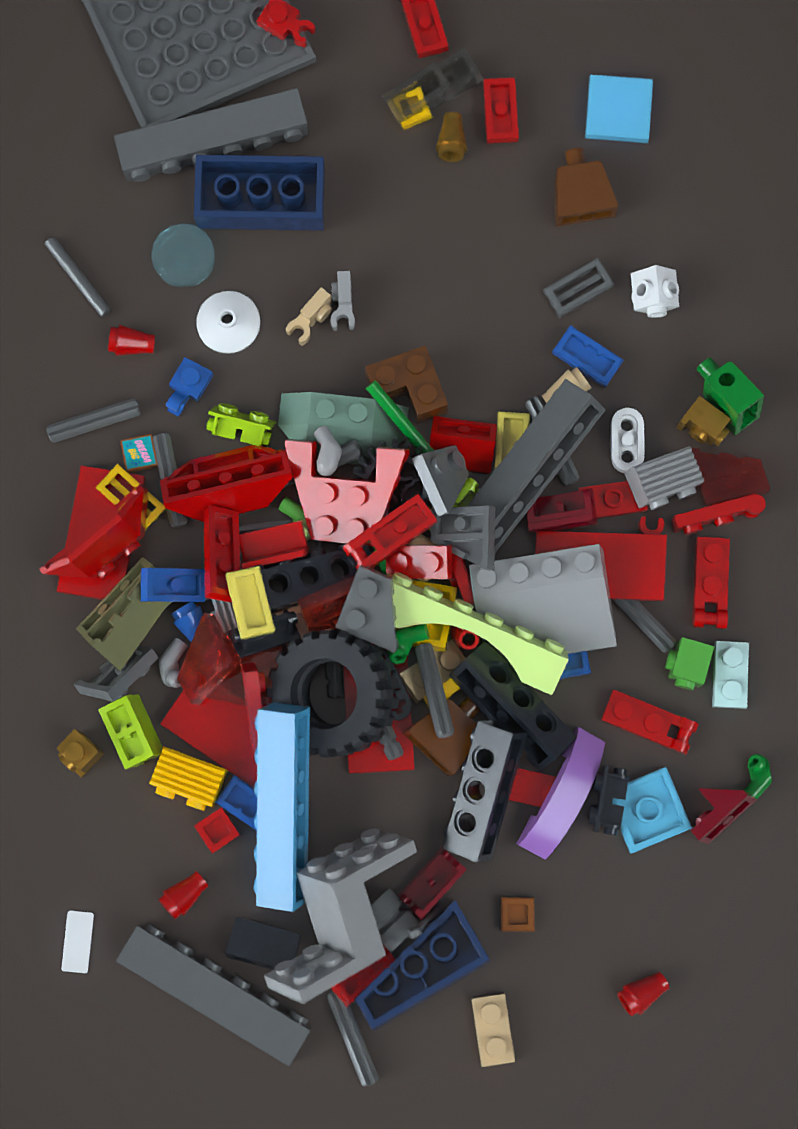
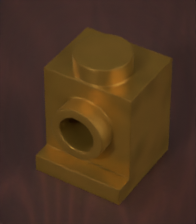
M699 396L676 428L682 431L686 427L690 430L688 432L689 435L701 444L706 442L710 446L712 443L719 446L730 432L725 426L731 418Z
M74 729L56 748L60 752L58 754L59 760L72 772L75 771L80 777H83L105 754L83 732Z

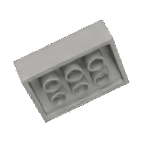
M599 544L494 561V571L483 570L476 564L469 565L476 612L485 615L486 612L493 613L504 620L503 624L514 629L517 625L525 627L534 633L533 637L544 642L546 639L557 641L565 647L564 650L568 654L618 647L604 552ZM487 641L507 663H510L501 651Z

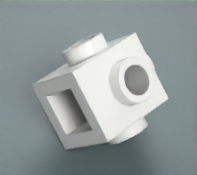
M655 265L631 273L632 301L635 311L647 313V316L651 318L663 317L667 315V311L679 307V286L677 284L676 270Z

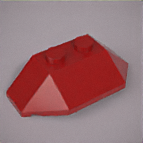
M250 445L189 460L176 469L169 477L160 480L163 504L166 509L204 522L203 511L208 505L239 511V514L268 507L293 476L286 450L279 449L277 451L269 447Z
M141 484L134 488L51 560L39 568L42 574L96 578L99 576L101 579L109 575L117 567L114 564L117 559L122 555L128 558L142 546L139 541L145 537L149 492L147 488Z

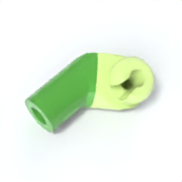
M286 496L278 510L292 518V521L302 519L306 538L309 540L310 534L302 506Z

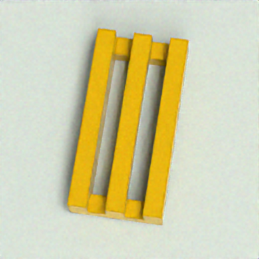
M119 464L96 487L115 505L120 500L105 488L109 483L124 496L130 493L115 479L118 473L134 488L140 484ZM148 492V500L156 508L153 512L147 508L145 531L158 518L161 512L166 509L150 492Z

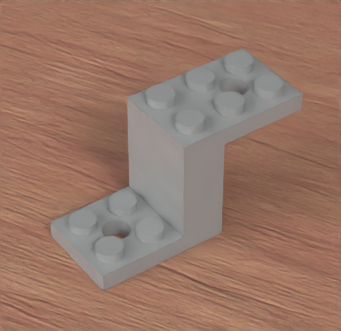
M378 828L364 831L359 839L337 846L333 853L309 861L307 867L296 872L319 945L309 946L298 957L277 964L275 970L264 975L268 988L304 1004L386 956L364 882L417 853L414 840L401 837L398 834L381 831Z

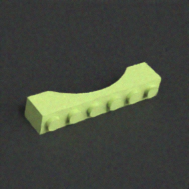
M395 572L394 575L386 573V575L393 577V604L396 609L395 627L403 628L415 624L437 623L453 625L471 631L489 641L504 654L514 667L521 682L550 695L553 694L569 660L568 652L564 650L565 647L552 639H546L545 642L533 637L534 633L531 630L517 625L515 629L503 624L504 620L493 613L486 612L485 615L475 612L473 611L474 607L463 600L455 599L453 602L443 598V593L431 586H425L423 589L411 584L413 580L404 574Z

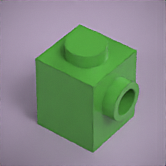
M682 637L678 640L676 650L669 651L665 668L670 670L668 678L676 680L675 686L687 690H694L695 686L700 687L704 685L714 646Z

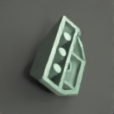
M316 392L281 394L278 426L289 439L317 441L314 432L321 426H327L339 445L357 440L362 449V455L371 459L368 454L370 446L374 447L377 451L380 441L384 440L387 447H392L393 439H398V445L405 440L406 436L375 399ZM396 404L408 418L409 407ZM317 441V454H319L321 446ZM359 459L346 463L352 465H361L358 461Z

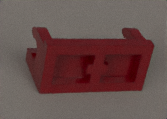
M593 489L537 498L527 511L528 530L536 534L539 531H559L597 525Z
M441 847L397 896L422 919L467 869L447 850Z

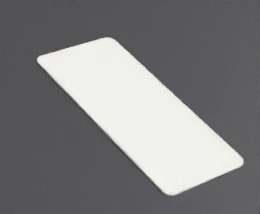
M68 911L62 971L88 972L93 913Z

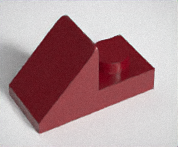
M699 788L698 790L711 803L714 809L712 811L707 810L701 814L695 822L697 825L691 832L699 841L709 845L757 799L744 790Z

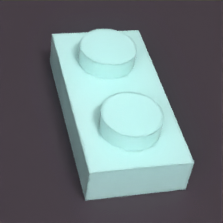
M714 642L712 707L747 708L749 643Z

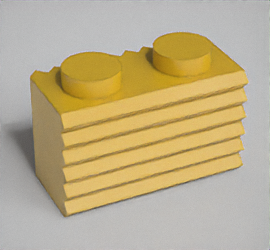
M163 747L149 784L157 786L156 794L170 799H174L175 794L188 798L186 805L204 811L206 805L210 807L215 806L228 770Z

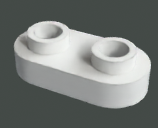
M620 409L614 414L610 424L611 462L615 469L625 473L633 466L642 464L644 461V420L642 415L635 409ZM629 422L632 425V430L624 431L621 428V423ZM629 453L632 455L633 461L626 463L622 460L621 455Z

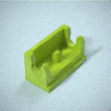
M139 694L126 695L98 709L125 769L143 765L145 761L160 756L163 747Z

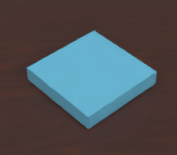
M590 75L585 138L648 143L653 79Z
M667 767L628 782L625 800L613 798V805L624 806L622 828L620 831L630 853L692 829Z

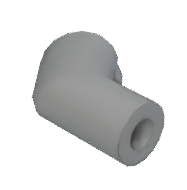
M321 426L314 432V436L321 446L317 459V471L320 475L327 477L332 475L337 469L342 449L329 428Z
M174 638L158 661L162 682L166 686L178 688L184 683L185 676L179 669L178 660L188 648L178 638Z

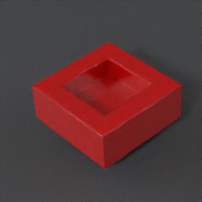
M223 807L194 825L212 854L241 835Z

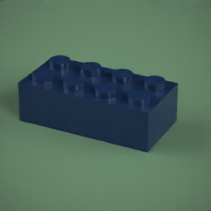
M196 155L194 219L198 229L324 230V157Z

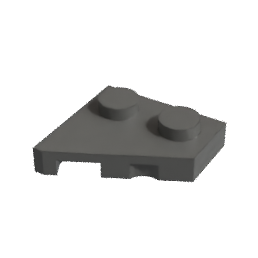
M456 445L423 453L412 459L437 517L451 511L469 476L465 467V459L458 451Z
M489 505L452 507L450 512L440 517H437L435 510L431 509V512L437 519V523L431 527V542L436 545H451L453 554L473 562L483 570L494 571L495 507Z
M363 564L360 565L336 628L395 653L399 643L396 640L393 577Z
M138 646L121 671L107 661L99 667L102 672L101 675L90 682H85L81 678L73 685L80 694L114 702L122 698L128 692V687L138 678L149 672L150 666L158 659V656L152 648Z

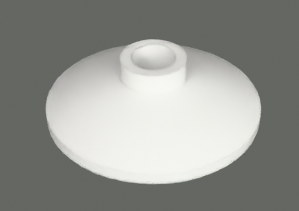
M223 291L212 295L202 304L197 315V330L201 339L209 348L220 353L230 354L246 349L255 340L260 329V316L255 304L247 296L234 291ZM226 314L233 316V320L229 324L221 321L222 317Z

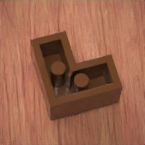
M426 345L365 366L368 383L370 384L376 380L392 400L407 395L417 424L432 419L434 416L448 413V402Z

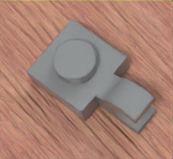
M337 271L338 282H331L332 301H338L339 307L331 315V327L333 331H336L337 321L340 318H346L349 321L350 330H354L355 317L352 313L350 271Z

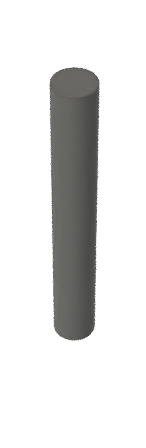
M55 237L49 238L45 242V246L101 318L107 316L111 312L110 307Z

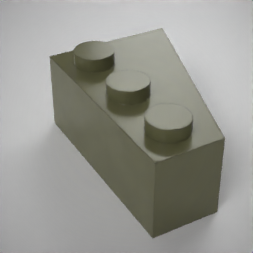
M144 557L137 562L76 628L89 644L119 671L122 670L165 608L172 603L141 601V568H155Z

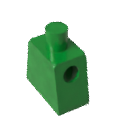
M709 357L697 367V371L705 379L703 389L705 399L731 418L726 426L734 436L760 418L764 394L733 362L729 361L720 367L712 357Z

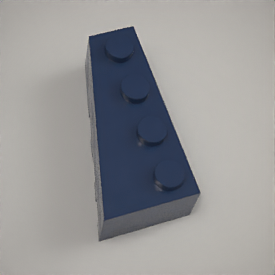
M456 900L355 999L372 1030L376 1031L490 963L488 955Z

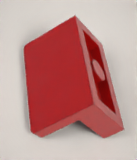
M434 416L429 445L434 451L456 445L458 451L465 459L467 471L490 473L497 424Z
M302 519L239 534L240 549L243 557V562L241 563L242 570L257 565L264 566L303 557L309 552Z

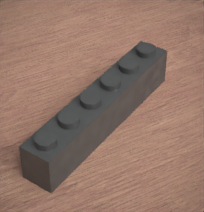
M296 88L114 135V140L126 180L142 182L148 180L151 175L162 172L164 174H173L180 171L182 167L193 164L195 166L196 155H241L243 151L251 149L257 151L266 150L272 147L274 143L282 141L287 143L297 142L305 135H309L299 91Z
M567 379L554 391L546 405L534 417L526 431L514 443L512 449L499 466L494 469L492 475L467 506L489 505L495 507V553L606 410L591 394Z
M148 923L146 927L143 925L136 926L116 962L287 1066L291 1065L312 1027L307 1025L308 1018L291 1009L289 1014L278 1007L280 1002L265 992H262L261 996L250 991L251 984L241 977L233 975L231 979L222 974L220 971L223 967L213 960L205 957L202 962L191 955L194 950L183 942L176 940L175 944L164 939L165 932L155 925Z

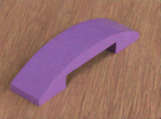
M576 727L573 732L576 738L562 754L566 759L537 816H530L517 842V845L545 860L563 839L578 815L594 782L602 759L605 742L579 727Z

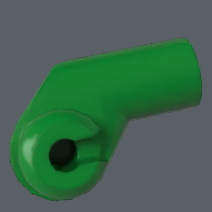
M419 624L397 630L396 640H398L399 646L395 653L387 650L389 660L394 664L403 663L414 642L430 638L427 625Z
M754 754L748 759L751 782L744 791L758 799L771 785L772 776L768 759L761 754Z

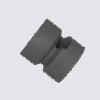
M389 888L371 905L382 943L392 952L409 936L408 930L417 926L421 921L410 909L401 908L402 901Z

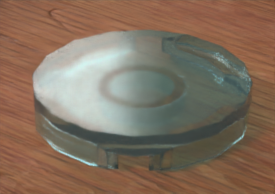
M182 223L170 226L162 231L153 243L151 253L153 266L161 279L172 286L191 287L198 285L213 270L215 262L213 243L208 235L195 225Z

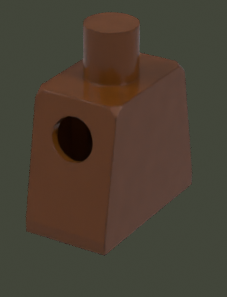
M583 148L567 150L565 152L567 166L557 168L555 175L556 227L615 217L618 203L602 162H586Z
M468 696L459 706L451 699H447L454 727V734L446 738H438L436 736L430 711L402 733L446 776L454 775L469 754L472 745L470 742L471 733L475 726H477L473 719L481 710Z

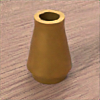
M448 112L443 116V124L436 145L439 158L443 161H460L467 152L462 115L457 112Z

